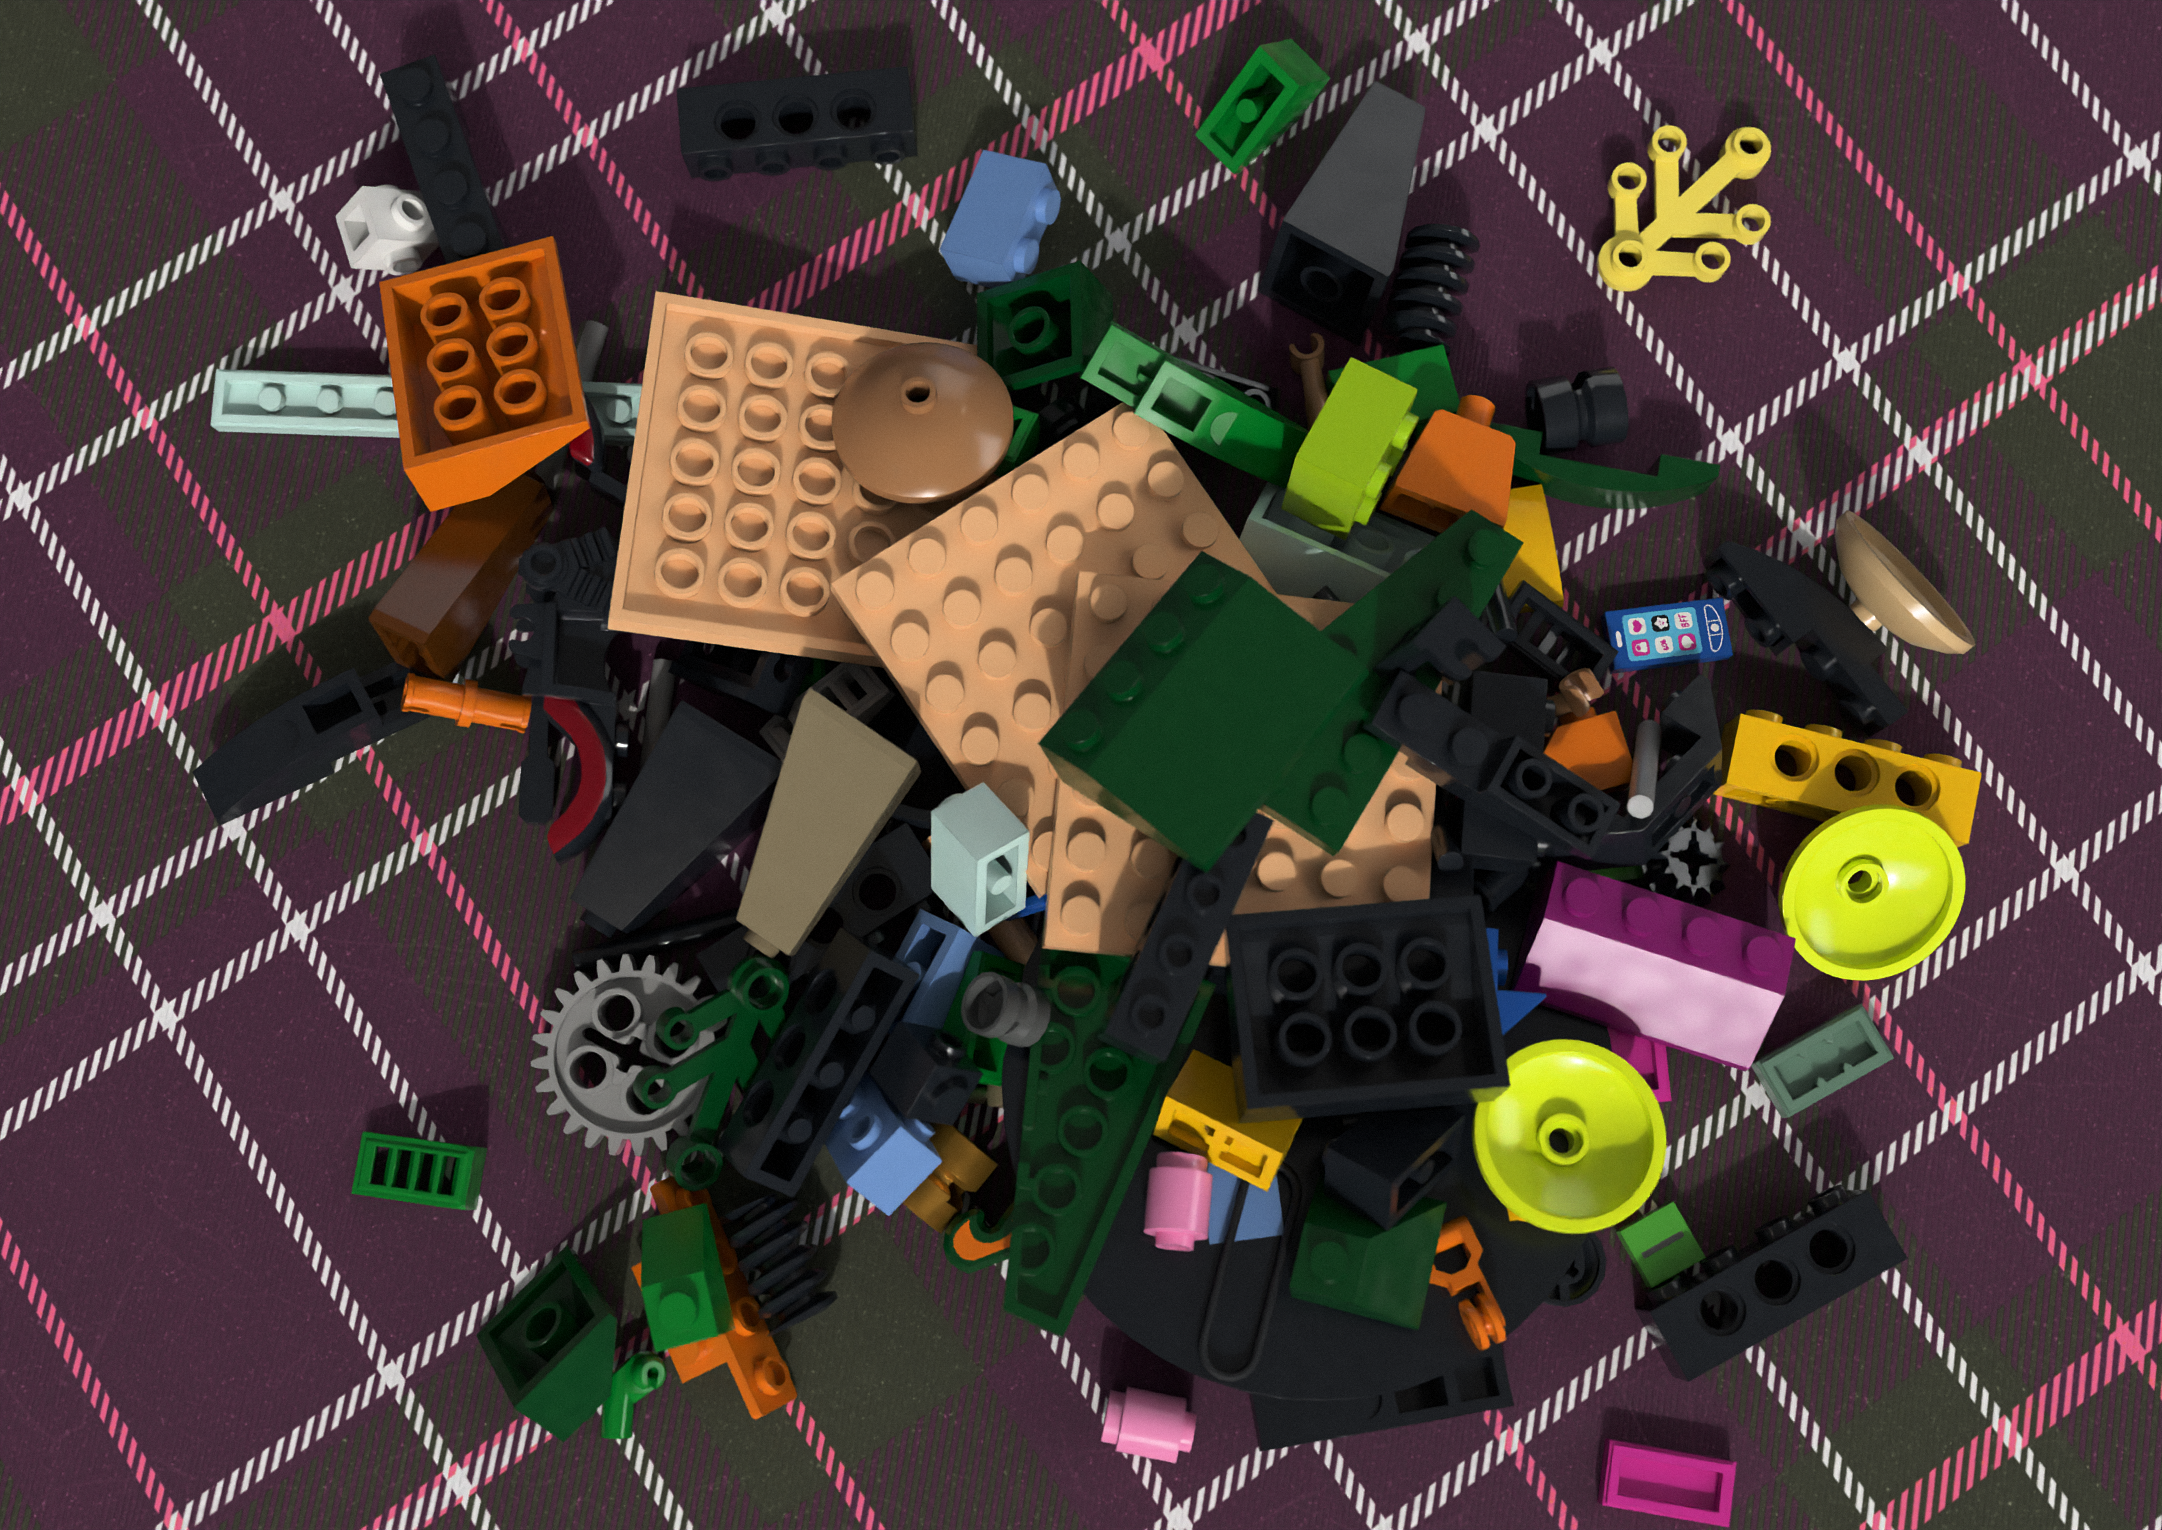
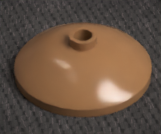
M931 342L900 345L875 355L859 366L839 391L831 421L835 448L848 473L869 491L886 499L910 504L946 501L961 496L979 486L1002 463L1010 447L1014 429L1011 398L1007 387L997 372L987 362L967 350L948 344ZM916 397H928L922 402L910 401Z

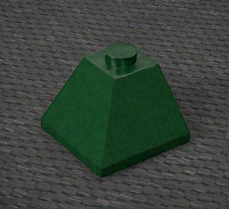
M1080 260L977 293V356L987 362L997 372L1007 387L1008 392L1080 372L1089 360L1111 320L1113 321V296Z
M1321 1171L1305 1220L1289 1286L1291 1296L1419 1330L1447 1202L1423 1196L1387 1231L1323 1195L1325 1171Z
M566 1245L476 1334V1337L514 1409L563 1442L584 1422L589 1420L596 1410L611 1396L617 1318L575 1250Z

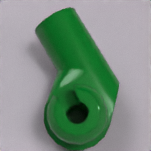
M643 1351L632 1354L613 1370L611 1396L602 1404L601 1438H632L634 1404L652 1390L662 1386L666 1379V1365L654 1352Z

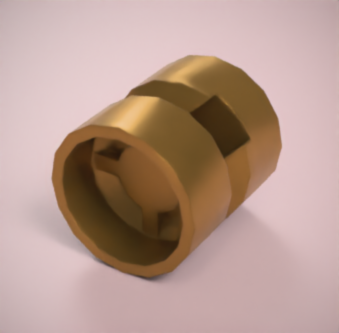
M929 1122L935 1130V1133L929 1139L943 1161L902 1203L937 1232L942 1233L963 1208L961 1194L964 1191L976 1192L998 1164L953 1125Z

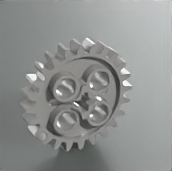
M623 954L620 970L615 972L607 960L600 959L597 961L598 979L593 980L586 973L577 971L574 973V977L579 988L578 992L574 994L561 988L555 990L557 998L564 1005L561 1012L542 1010L540 1015L552 1024L553 1028L551 1033L533 1035L532 1040L548 1047L546 1056L532 1060L531 1066L539 1069H548L550 1077L538 1084L535 1089L536 1092L555 1091L558 1098L549 1106L546 1112L548 1115H556L567 1111L571 1115L563 1130L565 1134H573L584 1126L588 1128L585 1137V1147L594 1148L601 1142L604 1136H607L609 1155H620L626 1141L631 1140L635 1155L643 1156L647 1153L649 1137H653L657 1146L662 1151L669 1150L672 1144L671 1130L674 1129L681 1136L687 1135L691 1124L689 1118L695 1114L709 1075L677 1093L674 1100L668 1106L657 1109L652 1114H647L638 1109L635 1103L633 1084L637 1074L648 1066L632 1065L628 1070L626 1067L629 1058L626 1055L594 1043L585 1037V1031L588 1028H592L621 1044L636 1045L642 1040L640 1051L644 1055L671 1066L718 1039V1032L728 1026L730 1018H726L699 1032L696 1042L679 1057H671L662 1047L661 1039L656 1033V1022L663 1011L675 1006L685 1008L688 1011L715 995H709L702 999L696 996L704 981L700 976L696 975L684 984L679 983L683 965L673 962L665 973L660 975L659 957L648 955L642 970L639 971L633 955ZM625 996L634 1006V1018L627 1028L622 1031H616L607 1021V1008L612 1000ZM686 1020L678 1021L686 1025ZM592 1052L602 1056L607 1067L605 1079L594 1088L583 1083L579 1075L581 1061ZM656 1080V1082L659 1083L660 1087L662 1088L664 1080Z

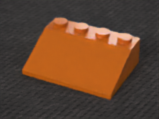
M553 236L379 282L403 468L430 512L491 496L590 429L558 248Z

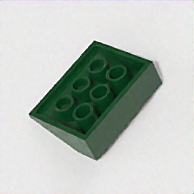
M1201 551L1038 744L1063 783L1207 873L1364 681L1369 672L1364 664L1253 578Z

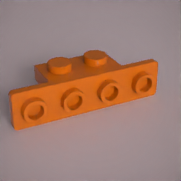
M672 1177L655 1183L650 1187V1192L661 1215L707 1203L736 1328L717 1337L667 1349L682 1384L727 1362L753 1419H758L796 1399L797 1391L791 1380L789 1369L781 1358L772 1335L767 1337L770 1331L765 1320L760 1319L757 1313L761 1307L756 1302L754 1296L750 1295L747 1287L749 1285L743 1272L739 1269L737 1254L734 1248L730 1247L728 1238L712 1205L709 1192L706 1188L700 1191L686 1190ZM641 1263L631 1267L641 1289Z

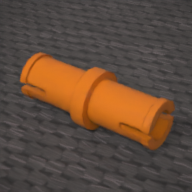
M408 673L403 688L401 711H412L455 719V725L469 728L472 722L525 733L529 722L532 698L531 696H521L479 688L478 681L464 679L462 684Z

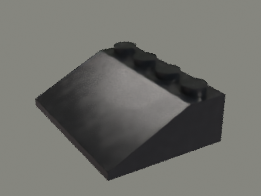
M1481 895L1231 915L1224 931L1231 1060L1239 1124L1495 1101L1511 1086Z

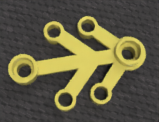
M1666 125L1658 128L1647 148L1648 155L1654 165V221L1640 234L1638 229L1637 199L1647 182L1645 171L1639 165L1630 162L1617 166L1607 185L1614 204V237L1605 242L1597 258L1598 272L1605 284L1617 291H1634L1645 286L1652 276H1692L1703 282H1714L1720 279L1729 267L1730 253L1724 245L1718 242L1704 243L1698 248L1696 253L1657 251L1671 237L1735 239L1745 245L1759 242L1771 224L1768 211L1760 205H1745L1737 214L1698 212L1734 178L1746 180L1760 173L1771 155V145L1764 132L1754 127H1742L1733 131L1720 150L1719 160L1679 197L1678 160L1686 148L1687 139L1684 132L1676 126ZM1669 140L1674 144L1676 151L1666 152L1662 150L1658 141ZM1740 142L1751 145L1757 153L1748 154L1744 152L1740 147ZM1618 178H1631L1635 182L1636 188L1631 190L1623 188L1619 184ZM1751 218L1755 220L1759 230H1747L1742 224V219ZM1624 253L1636 259L1637 266L1627 267L1623 265L1619 255ZM1709 255L1716 258L1719 268H1707L1703 264L1701 257Z

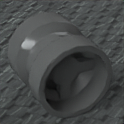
M985 972L975 977L966 988L962 999L961 1014L963 1023L973 1033L988 1038L998 1037L999 1040L1017 1047H1029L1037 1042L1046 1031L1050 1020L1051 1007L1048 996L1042 989L1024 982L1015 983L1013 979L994 972Z

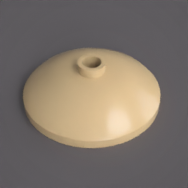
M1848 510L1836 519L1835 541L1839 567L1851 591L1857 597L1850 607L1869 629L1876 632L1881 626H1884L1890 632L1914 646L1946 654H1965L1975 646L1972 634L1953 608L1922 573L1882 534L1864 519Z

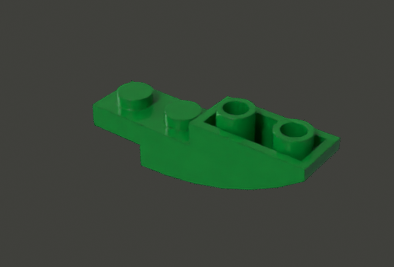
M1112 320L1081 372L1082 379L1134 408V414L1240 470L1287 489L1295 457L1309 431L1216 376L1214 379L1208 377Z

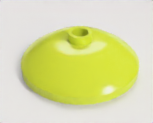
M1875 804L1842 812L1813 830L1800 843L1791 856L1782 876L1778 896L1779 915L1783 929L1787 936L1796 938L1794 948L1807 962L1831 976L1848 980H1875L1901 973L1929 956L1944 941L1956 923L1965 895L1966 879L1963 861L1949 835L1930 818L1915 810L1897 805ZM1863 870L1862 876L1857 882L1848 884L1852 875Z
M1559 1039L1543 1041L1530 1045L1507 1059L1511 1086L1495 1101L1476 1103L1472 1120V1141L1476 1161L1487 1185L1494 1195L1521 1219L1537 1227L1558 1233L1581 1234L1595 1232L1608 1228L1633 1214L1648 1199L1656 1187L1662 1173L1666 1155V1129L1662 1111L1654 1093L1644 1078L1635 1068L1615 1053L1598 1045L1580 1040ZM1551 1132H1560L1567 1138L1569 1147L1566 1153L1556 1152L1549 1143Z

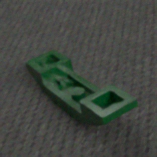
M1493 422L1490 425L1492 429L1511 435L1516 442L1512 472L1513 481L1524 487L1542 484L1544 495L1574 504L1607 509H1644L1666 506L1703 494L1719 476L1720 465L1664 454L1657 458L1647 471V474L1540 455L1543 432Z

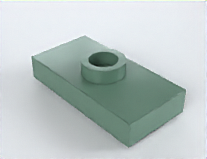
M1857 1004L1753 1061L1751 1067L1781 1118H1789L1894 1059L1863 1005Z

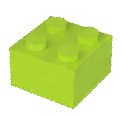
M1350 357L1295 457L1281 509L1344 541L1348 538L1356 521L1366 526L1383 493L1381 490L1388 477H1393L1409 446L1407 442L1419 420V416L1410 413L1418 389Z

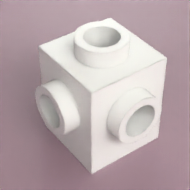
M394 185L362 186L335 216L351 268L387 270L392 275L409 274L418 270L424 260L440 245L421 191L401 190Z

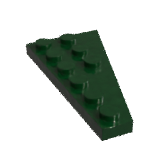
M1471 509L1321 630L1327 637L1364 664L1369 674L1259 808L1261 811L1330 855L1334 856L1340 852L1399 753L1397 749L1362 727L1389 680L1387 675L1380 677L1372 668L1412 625L1454 596L1479 619L1524 542ZM1426 661L1417 668L1416 679L1433 691H1436L1442 679L1432 669L1433 665Z
M1041 943L1037 987L1042 989L1048 996L1051 1007L1050 1020L1044 1034L1030 1047L1003 1312L1063 1339L1157 1123L1165 1097L1177 1077L1216 984L1202 979L1166 1061L1151 1065L1094 1037L1130 957L1042 948Z

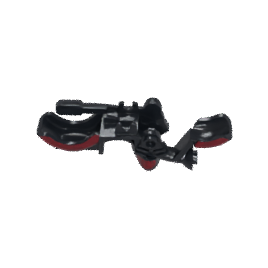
M584 392L590 429L570 441V453L572 458H574L575 473L578 477L590 483V491L624 510L627 486L607 475L608 455L604 429L594 405ZM606 526L596 532H588L579 538L574 537L555 544L548 542L536 543L526 549L519 559L518 575L523 577L526 582V594L531 597L534 603L516 604L510 610L512 619H520L516 624V629L519 633H534L528 640L519 641L512 639L508 642L510 651L515 654L516 663L520 667L528 668L522 687V695L533 697L529 756L521 762L519 816L526 824L543 826L553 819L555 763L548 757L549 721L576 747L581 760V782L577 795L566 812L550 826L547 835L548 843L560 866L579 856L595 842L607 824H612L614 817H616L627 797V781H616L617 757H628L629 721L618 720L619 703L617 695L611 692L605 677V656L609 646L618 633L627 632L608 629L619 544L609 533Z

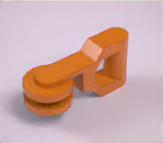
M1462 1215L1442 1224L1435 1255L1461 1244L1469 1262L1465 1269L1454 1274L1438 1271L1433 1264L1429 1283L1447 1288L1451 1297L1475 1286L1477 1287L1479 1294L1475 1295L1474 1298L1476 1308L1468 1299L1459 1302L1458 1307L1472 1341L1482 1351L1490 1346L1488 1335L1496 1344L1506 1340L1504 1331L1506 1323L1478 1265L1479 1258L1483 1252L1482 1246L1467 1217Z

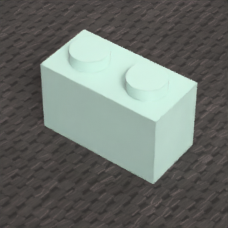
M984 782L962 794L958 793L949 796L936 809L931 811V889L974 937L979 936L1023 910L1026 904L1027 875L1025 871L1028 869L1030 831Z

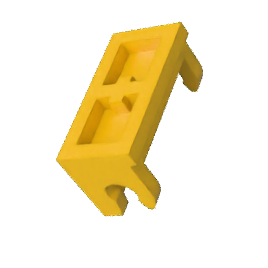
M1193 1049L1165 1097L1153 1135L1191 1154L1203 1156L1208 1159L1209 1163L1268 1192L1294 1141V1135L1303 1118L1239 1124L1232 1067Z

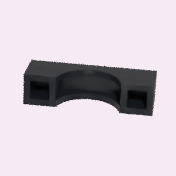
M434 54L380 73L446 264L511 247L477 167L469 141L471 134L455 89L436 55Z

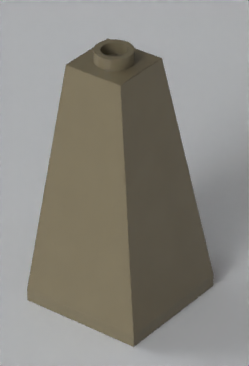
M811 688L803 697L736 918L737 921L749 928L743 939L772 959L776 957L780 950L788 956H795L921 774L917 760Z

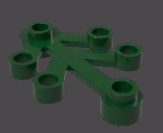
M766 954L750 955L738 962L728 977L726 989L688 1011L678 1006L670 1007L660 1014L656 1022L657 1035L674 1050L689 1048L698 1039L699 1032L732 1016L725 1035L667 1069L657 1065L645 1067L637 1074L634 1080L633 1089L636 1096L647 1107L661 1109L668 1106L674 1100L677 1093L709 1075L687 1135L676 1139L669 1147L666 1156L668 1173L682 1188L689 1191H700L709 1187L721 1173L722 1156L712 1145V1141L736 1079L745 1095L761 1068L750 1044L758 1021H760L770 1040L765 1051V1056L767 1057L788 1020L782 1008L789 994L788 974L785 967L777 959H772ZM762 975L763 980L759 988L748 992L752 982ZM680 1020H686L684 1030L679 1035L671 1037L670 1030L672 1026ZM664 1080L659 1092L654 1095H647L648 1088L654 1081ZM694 1151H697L693 1161H691L688 1164L682 1165L683 1161L689 1154H691Z

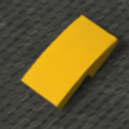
M1539 484L1510 489L1507 520L1503 530L1524 543L1503 577L1507 596L1509 598L1518 583L1525 580L1556 605L1563 607L1562 583L1543 486ZM1525 604L1519 613L1532 612L1533 610Z

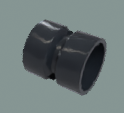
M1609 366L1578 372L1573 383H1570L1563 375L1528 381L1525 390L1526 421L1528 429L1543 432L1540 455L1548 456L1574 451L1579 440L1586 441L1593 448L1621 443L1626 439L1628 432L1627 398L1620 375L1614 367Z

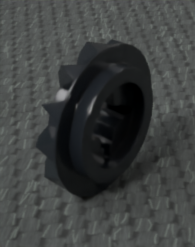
M1691 816L1645 865H1641L1643 876L1652 892L1701 907L1711 904V899L1714 895L1726 889L1722 876L1731 865L1723 860L1720 850L1726 841L1714 837L1710 831L1711 821L1697 820ZM1687 850L1689 856L1699 861V866L1688 869L1686 863L1679 862V858H1673L1670 855Z

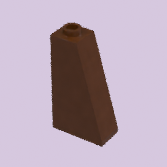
M529 469L491 496L456 505L380 600L368 619L396 663L428 678L453 682L519 570V559L522 557L523 552L534 544L554 510L545 482L538 474Z

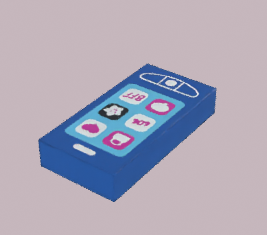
M1723 597L1606 611L1600 617L1604 641L1619 651L1609 666L1610 674L1727 660L1733 655Z

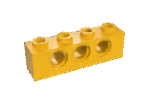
M1747 710L1746 714H1739L1724 725L1721 738L1722 785L1713 793L1714 795L1823 822L1842 812L1862 806L1875 804L1897 805L1915 810L1930 818L1949 835L1957 848L1969 843L1982 773L1961 768L1962 761L1958 758L1943 754H1925L1923 758L1901 753V745L1881 739H1867L1863 744L1843 739L1841 730L1826 725L1809 724L1805 726V729L1782 724V716L1764 710ZM1777 749L1784 750L1793 756L1797 766L1795 776H1788L1778 769L1775 763V752ZM1837 764L1844 765L1853 772L1856 781L1854 791L1844 789L1837 782L1835 777ZM1897 779L1906 781L1912 787L1915 794L1913 806L1903 803L1898 798L1895 791Z

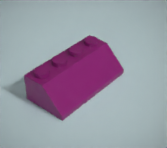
M1558 861L1536 885L1510 991L1546 994L1547 997L1539 1005L1723 1065L1747 1071L1750 1069L1785 996L1796 938Z

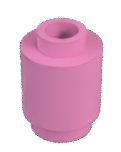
M1181 1152L1157 1154L1156 1167L1149 1170L1143 1230L1146 1234L1156 1236V1247L1176 1251L1194 1250L1195 1240L1208 1238L1213 1175L1207 1173V1158Z
M1127 1387L1125 1393L1110 1390L1101 1442L1115 1444L1116 1452L1175 1463L1178 1451L1189 1453L1191 1451L1197 1414L1186 1412L1187 1399L1183 1397Z

